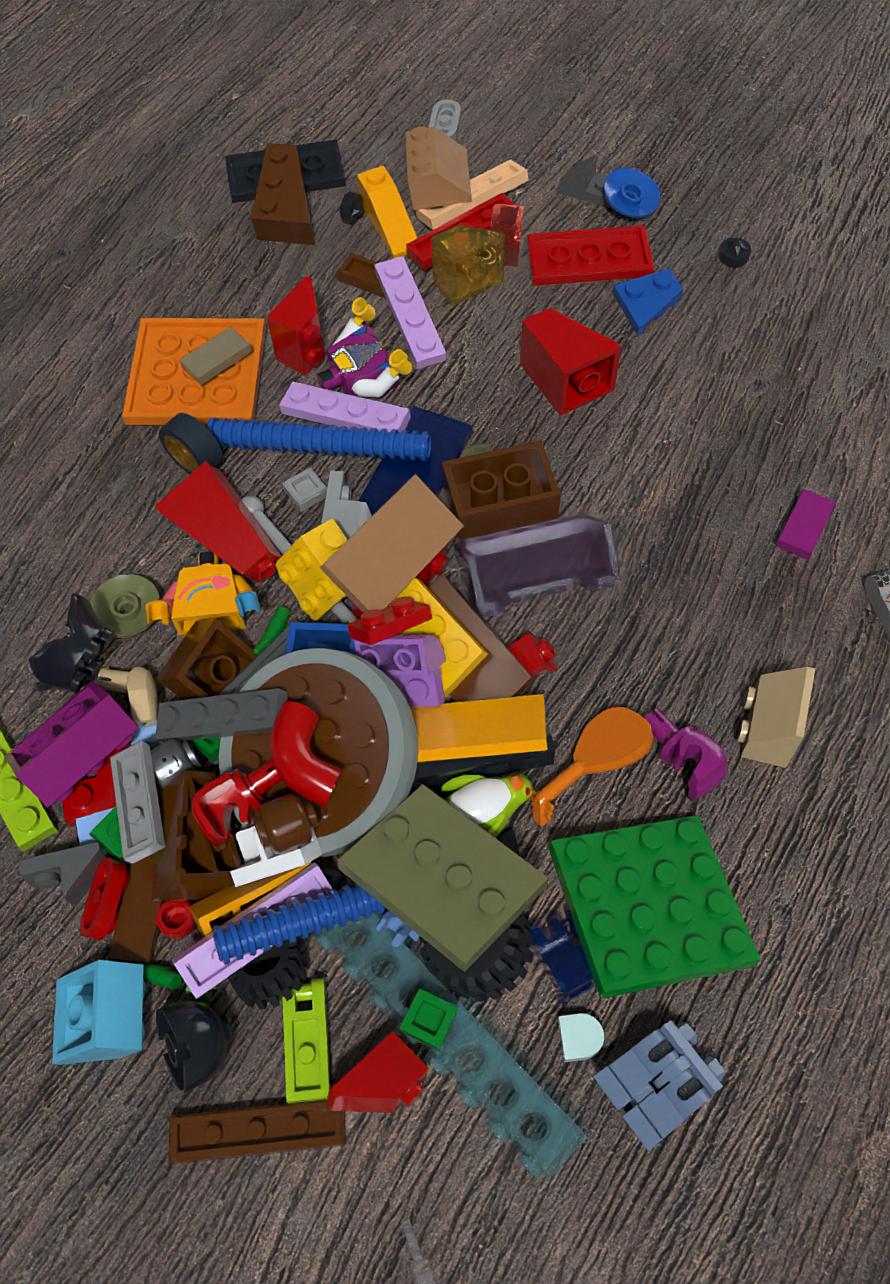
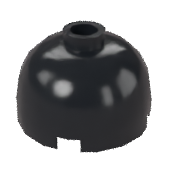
M191 999L177 1001L156 1010L159 1041L165 1039L168 1052L163 1056L177 1088L185 1092L214 1078L223 1068L226 1061L227 1042L232 1041V1031L225 1016L218 1018L212 1007L202 1001Z

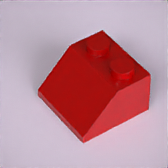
M305 276L267 315L276 360L307 376L314 367L320 365L325 354L312 279Z

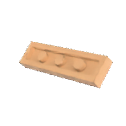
M510 159L470 180L472 201L416 210L417 219L433 230L496 195L512 191L517 186L529 181L528 170Z

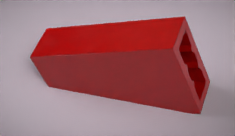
M206 461L155 505V508L161 514L242 575L259 583L275 573L277 569L276 562L282 556L224 474Z

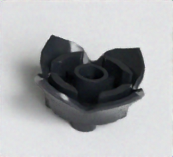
M73 593L71 596L67 624L65 625L69 627L70 632L61 639H54L29 658L33 674L40 681L35 683V689L39 692L59 689L77 694L83 687L86 679L92 681L97 675L102 664L97 658L101 650L105 651L114 637L115 632L101 623L90 602L81 595Z

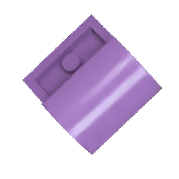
M394 635L374 645L354 640L356 656L367 660L383 671L400 689L409 706L439 707L445 702L440 665L446 660L442 645L434 635Z

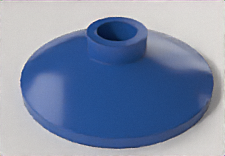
M631 168L617 169L611 172L604 182L603 192L607 202L613 209L625 216L632 218L647 217L653 214L660 204L661 196L658 186L648 175L639 170Z

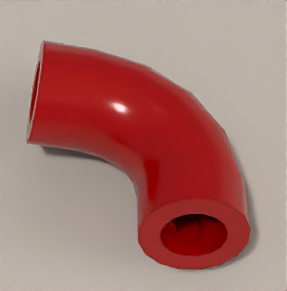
M292 701L283 702L273 722L269 740L273 767L288 788L306 800L327 807L342 769L320 760L311 751V737L319 722V716L303 704Z

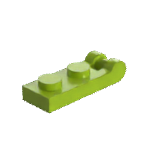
M325 977L314 978L311 980V983L302 984L303 986L299 992L292 988L290 992L293 998L289 1001H286L284 996L282 997L286 1102L288 1104L327 1100L329 1090L331 1089ZM312 1000V1010L298 1011V1001Z

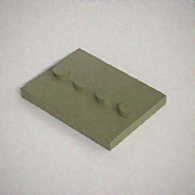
M423 784L338 859V869L464 972L544 891L548 884L547 876Z

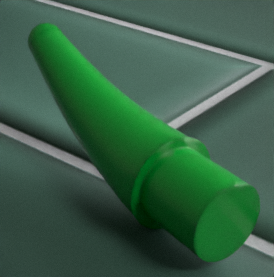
M277 607L274 616L270 618L262 638L253 649L255 655L263 651L285 629L290 615V611L287 608Z
M133 963L144 965L143 979L159 987L165 986L176 990L182 983V976L172 971L170 967Z

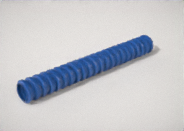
M212 417L207 424V429L222 448L229 445L230 448H237L239 446L240 449H246L248 446L251 450L257 447L260 450H266L268 447L270 451H275L278 448L280 452H284L287 449L289 452H296L298 449L300 453H305L308 450L310 454L318 451L322 455L326 454V452L330 455H335L338 452L340 456H345L348 453L351 457L356 456V454H359L360 457H366L369 454L370 458H375L379 455L381 459H385L387 456L390 459H396L399 456L401 460H406L407 457H410L411 461H416L417 458H420L422 462L427 461L431 452V436L428 431H423L422 434H419L417 430H413L412 433H409L408 430H402L399 433L397 429H392L391 432H388L387 428H382L381 431H378L377 428H371L368 431L367 427H361L358 430L356 426H352L350 429L347 426H340L338 429L336 425H331L328 428L326 424H322L319 427L316 424H310L308 427L306 423H300L298 426L296 422H292L289 425L286 422H280L278 425L276 421H271L268 424L266 420L258 423L257 420H250L248 422L247 419L238 421L232 418L229 421L227 418L219 420L217 417Z
M355 883L353 888H350L348 885L343 886L340 892L336 889L330 890L328 896L320 893L315 900L307 897L303 904H300L298 901L292 902V907L290 908L282 905L277 912L269 909L266 911V915L262 917L259 913L254 914L253 919L249 921L246 917L241 918L240 923L236 925L233 921L228 922L227 928L224 929L220 925L215 926L213 938L220 961L227 965L230 963L231 958L236 957L239 961L243 959V954L256 955V950L258 949L266 952L274 944L277 948L282 947L283 941L286 940L290 944L294 943L298 936L306 939L309 936L308 933L313 932L315 935H319L321 929L326 928L327 931H331L334 929L335 924L343 927L347 924L348 920L355 923L359 921L360 916H363L365 919L370 918L372 912L380 915L384 912L385 907Z

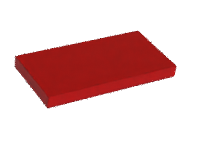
M645 225L527 234L526 237L533 286L632 279L654 273V264Z

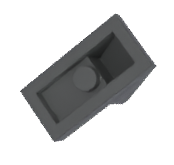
M596 154L568 169L557 188V193L612 208L603 192L607 175L596 173Z
M99 842L19 860L20 876L28 884L38 889L52 888L57 886L59 881H62L63 896L75 907L89 891L97 867L105 858L109 857V854Z

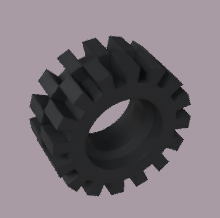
M286 940L283 941L282 947L277 948L274 944L270 947L269 951L261 953L227 978L242 1002L245 1001L247 1006L253 1008L256 1004L259 1009H266L267 1002H270L272 1007L275 1008L280 1006L279 998L284 996L286 1001L293 998L290 992L292 988L299 992L303 986L299 979H306L307 976L305 970L307 962L297 942L295 941L290 944ZM280 959L278 964L268 973L253 976L257 968L266 961Z

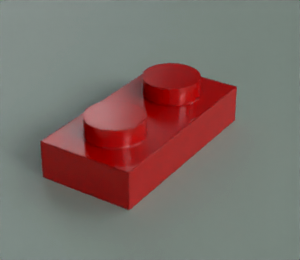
M403 597L392 601L391 606L383 610L364 612L360 615L361 619L351 622L347 626L351 639L368 645H374L432 619L429 605L413 601L411 597Z

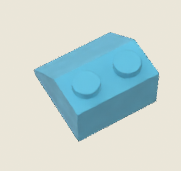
M97 960L57 979L52 1064L62 1065L120 1059L142 1050V1041L145 1035V1026L142 1021L143 998L146 992V984L143 979L144 965Z

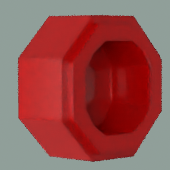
M188 900L166 901L158 907L155 923L166 938L183 940L195 931L196 922L189 909L191 904Z

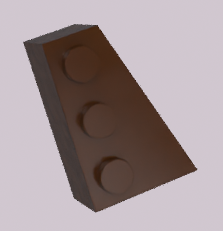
M267 143L251 215L258 240L315 245L304 178L296 145Z
M183 770L157 793L165 848L154 853L151 901L203 900L227 887L235 885L230 871L242 864L234 836L222 845H214L203 834L192 813L194 794L217 779L215 772Z

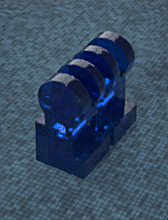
M568 909L565 911V917L569 924L570 932L580 942L570 910ZM556 917L547 920V925L554 940H548L538 926L528 931L534 936L535 945H532V948L548 974L560 1003L563 1005L593 989L595 983L582 945L574 947L569 939L568 930L563 927Z

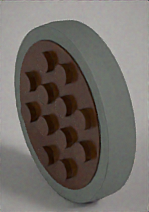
M325 648L298 650L278 657L266 664L247 681L239 693L279 688L288 692L287 701L303 704L319 716V722L311 737V751L320 760L342 769L327 807L306 800L288 788L283 780L262 794L264 798L262 801L266 803L288 794H296L303 804L311 802L318 821V826L313 827L322 853L319 857H327L346 853L408 797L417 767L418 738L414 718L405 697L396 684L383 671L367 660L344 651ZM271 732L221 737L219 747L220 776L227 772L231 773L235 769H239L242 773L249 775L270 760L269 740ZM237 807L233 810V813L240 821L239 809ZM255 810L253 818L259 816L258 812H256ZM253 819L251 825H246L240 821L245 828L255 826Z

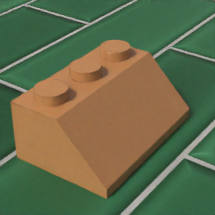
M416 127L411 131H406L407 179L413 211L472 201L467 149L435 127Z

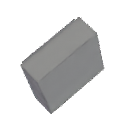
M311 467L282 483L284 491L300 512L326 498L327 487Z

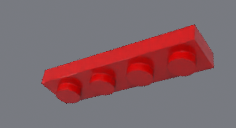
M500 193L407 243L406 253L425 271L459 252L460 246L463 243L469 242V227L477 228V241H479L480 229L488 230V235L518 220L520 218V209L503 193ZM464 244L462 250L467 248L469 244Z

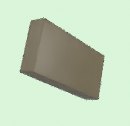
M229 327L181 358L180 363L181 367L201 386L251 353L252 350L250 344L232 327Z

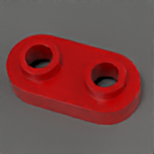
M107 857L97 867L80 921V934L83 937L100 941L114 931L118 922L117 907L119 900L129 883V873L124 862Z

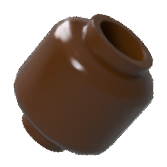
M288 794L263 803L258 810L259 816L253 818L263 849L270 847L271 851L275 854H283L309 844L312 840L311 828L318 826L317 817L311 802L303 804L296 794Z

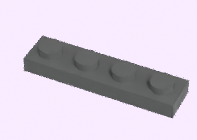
M276 688L159 703L155 740L166 742L169 739L189 741L271 732L273 722L281 705L287 701L288 692Z

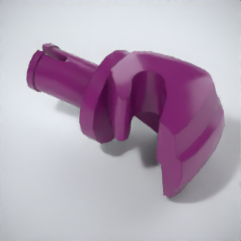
M659 708L654 709V713L651 711L646 715L645 719L651 725L653 736L663 745L660 759L667 765L673 763V768L676 771L681 768L683 761L687 758H692L697 764L688 782L689 801L703 797L721 784L726 777L728 763L725 751L712 738L700 729L695 730L692 726L679 730Z

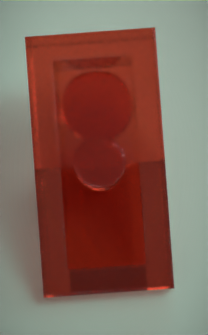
M494 204L489 244L497 250L498 258L488 264L518 267L524 206ZM488 246V249L492 252L488 261H492L496 258V251L491 246Z

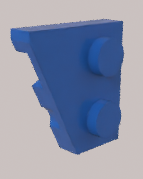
M670 268L616 284L613 288V295L637 336L645 332L646 325L653 319L658 320L668 307H672L681 299L683 288Z

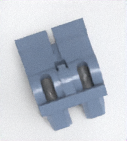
M672 1020L593 1076L618 1111L623 1110L630 1103L632 1104L633 1108L622 1117L648 1152L723 1087L720 1081L725 1075V1070L716 1058L707 1057L705 1060H702L692 1047L698 1042L697 1034L687 1022L675 1025ZM651 1081H652V1083L655 1085V1087L658 1089L659 1092H657V1091L653 1088L652 1084L650 1083Z

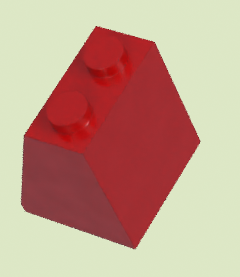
M552 308L532 314L522 320L520 365L559 416L615 391L621 346L617 342Z

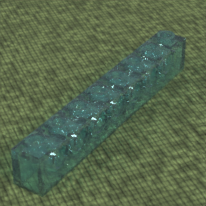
M374 912L368 919L360 916L358 922L352 923L351 920H348L347 924L343 927L335 924L333 930L327 931L326 928H323L319 935H314L316 941L328 954L335 950L345 960L340 966L356 984L363 980L373 992L368 996L383 1014L386 1015L391 1010L401 1021L397 1026L399 1031L409 1010L401 1004V1000L409 991H418L420 988L459 1008V1012L452 1024L454 1031L444 1041L440 1051L402 1032L401 1034L413 1046L420 1042L430 1053L426 1058L428 1063L442 1078L448 1073L460 1085L456 1090L459 1097L471 1110L474 1111L479 1106L491 1120L486 1124L487 1127L504 1145L511 1140L522 1152V1155L518 1158L519 1162L536 1180L543 1175L549 1182L584 1144L588 1136L451 992L428 971L426 966L404 943L399 947L391 945L396 936L391 929L386 927L380 932L376 929L381 919ZM362 932L367 935L366 942L358 948H351L346 945L347 938L352 933ZM382 961H389L395 965L393 974L387 978H379L373 974L375 966ZM474 1052L480 1055L484 1061L482 1068L476 1073L463 1071L459 1066V1061L464 1054ZM498 1084L507 1085L514 1093V1100L507 1106H497L489 1097L490 1090ZM528 1117L540 1119L545 1126L544 1137L537 1141L525 1138L520 1128L524 1119Z

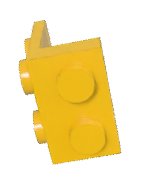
M333 518L300 536L276 562L280 579L290 587L297 597L301 609L306 614H309L314 621L323 617L347 596L319 568L348 540Z

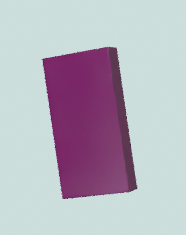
M803 489L776 546L809 560L836 502Z

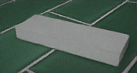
M143 741L110 757L123 860L132 864L165 848L150 745Z

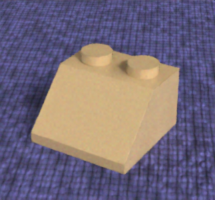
M802 667L762 674L755 688L748 687L743 707L750 710L748 721L742 719L737 737V742L743 743L741 757L784 768L788 766L804 738L815 668Z

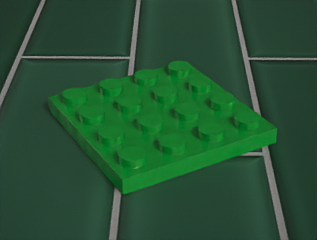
M698 815L551 840L548 849L600 999L756 967L761 960Z

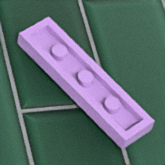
M404 256L374 264L375 274L416 369L446 361V351Z
M292 382L279 404L282 414L330 426L336 425L339 428L340 426H347L350 429V427L356 426L360 430L361 427H367L368 431L371 428H377L378 431H381L382 428H387L388 432H391L392 429H397L401 433L402 430H405L411 419L408 408L297 382Z
M313 863L228 922L233 921L236 925L244 917L249 921L257 913L262 917L266 915V911L269 909L277 912L282 905L290 908L292 907V902L295 901L303 904L305 898L311 897L315 900L320 893L328 896L330 890L333 889L319 866ZM226 922L225 924H223V925L220 926V927H221L222 929L227 928V923H228V922ZM212 932L172 959V962L197 999L263 953V950H256L257 954L254 956H250L249 953L243 954V959L239 961L236 957L231 958L230 963L224 965L218 957Z

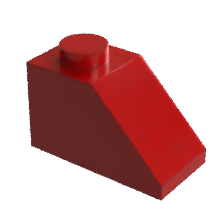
M392 1031L329 1090L326 1105L331 1111L394 1113L403 1103L410 1107L424 1093L426 1087L423 1083L429 1068Z

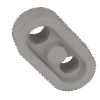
M453 100L437 102L433 106L429 128L435 127L456 141L461 121L460 105Z

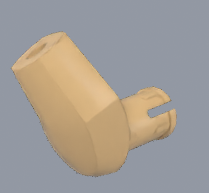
M135 667L130 672L102 668L98 676L112 679V681L97 680V684L104 691L127 693L132 719L139 727L138 729L157 725L158 695L151 672L142 667Z

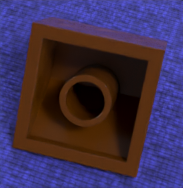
M216 618L195 621L156 680L182 700L217 696L257 655L253 653L252 648Z

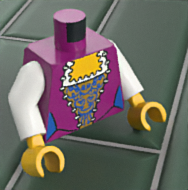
M359 297L352 303V312L356 315L355 318H350L340 336L327 350L329 369L316 374L320 387L330 390L340 386L343 392L348 395L379 398L389 389L398 386V374H409L412 371V363L407 360L408 355L401 349H397L389 355L369 325H362L363 321L368 322L375 317V309L370 304L367 305V301L364 298Z

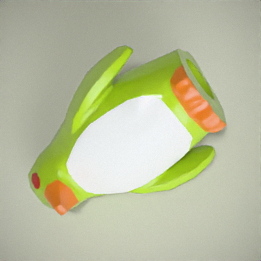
M512 773L502 778L462 775L443 784L441 791L457 790L444 800L496 838L519 806L532 795L533 786L529 778L522 773Z

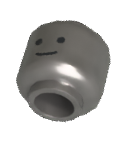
M169 739L151 750L156 789L159 787L162 790L183 770L197 771V769L202 767L188 741L181 743L178 739Z

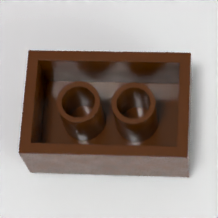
M542 440L442 461L443 488L450 511L464 525L457 533L459 540L550 521L559 517L561 494Z

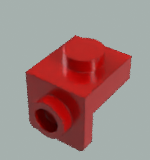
M527 633L508 647L534 677L544 670L551 673L558 670V666L553 659L556 657V652L545 638L541 640Z

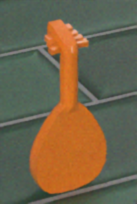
M613 707L604 710L587 724L578 740L573 755L574 762L540 791H532L530 800L532 801L531 805L533 808L531 810L534 822L541 827L552 819L553 811L555 810L550 802L583 774L602 773L624 768L647 755L654 742L649 722L637 712L624 707Z

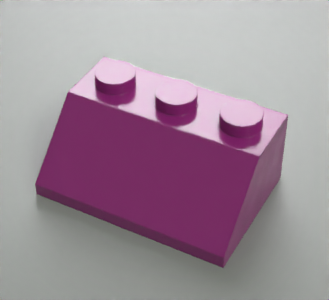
M92 680L4 757L14 774L48 808L54 802L59 803L65 800L74 790L73 785L84 775L90 776L98 771L104 763L103 759L114 749L119 750L126 746L132 740L133 732L139 727L113 698Z

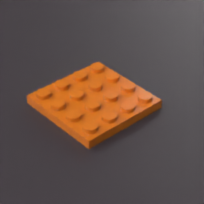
M141 318L122 414L125 425H165L178 413H187L204 426H207L212 417H217L219 420L227 418L229 421L232 418L238 421L247 419L248 422L254 420L266 333L265 319ZM229 327H232L250 344L252 352L200 386L181 367L180 359Z

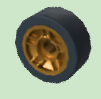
M178 413L159 430V439L170 458L188 474L194 472L205 461L215 467L223 459L221 448L212 433L201 422L187 413Z

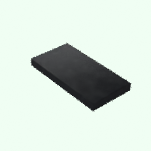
M337 139L296 145L306 192L346 186ZM266 150L225 156L232 203L255 200Z

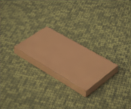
M415 474L319 568L363 613L371 610H383L464 525Z

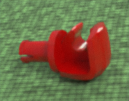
M272 758L249 775L242 773L239 769H235L231 773L227 772L194 794L192 802L193 816L201 831L211 843L219 846L232 838L231 812L237 807L239 809L240 821L246 825H251L254 810L258 812L260 805L263 804L262 799L264 798L262 794L282 781L273 767Z

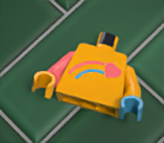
M213 552L200 553L198 555V566L181 569L178 581L172 583L163 598L151 601L145 605L147 624L161 619L162 624L168 625L169 617L171 616L179 636L186 635L195 621L213 618L219 620L229 630L246 629L244 613L251 610H256L257 613L261 612L258 597L253 588L243 576L234 575L229 564H219V557Z

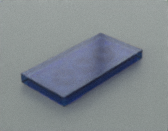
M413 405L410 410L411 419L405 430H408L409 433L417 430L419 434H422L423 431L429 432L431 436L429 458L426 462H422L420 458H417L416 461H411L410 457H407L406 460H401L399 456L396 459H390L389 456L382 459L358 501L367 503L373 516L415 474L438 497L443 488L442 461L460 457L473 433V426Z

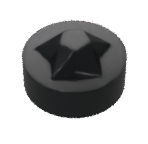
M352 191L345 194L340 206V217L343 221L355 224L364 209L361 194Z
M728 238L721 245L719 258L722 263L729 267L744 266L749 261L751 246L742 238Z

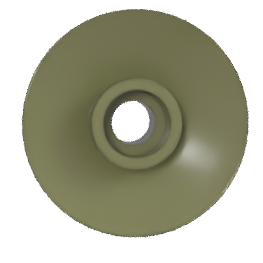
M123 574L102 583L93 593L90 604L101 623L115 632V638H126L143 632L151 625L147 624L145 605L151 601L160 600V595L155 585L145 577ZM127 609H132L130 612L123 614Z

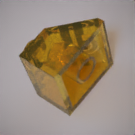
M458 225L431 237L433 283L451 306L504 282L505 236L502 232Z

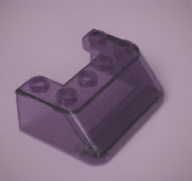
M589 515L570 516L473 538L453 545L469 603L478 613L484 612V616L502 614L506 612L505 607L512 602H523L533 599V593L546 591V594H558L567 591V585L576 583L580 586H588L591 592L602 591L610 588L611 582L621 580L611 523Z

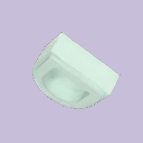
M588 1014L558 1016L564 1062L587 1060L594 1057L600 1051L604 1042V1031L596 1018Z

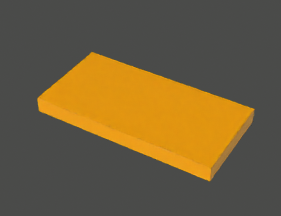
M544 694L444 703L439 707H410L418 738L417 762L547 750Z

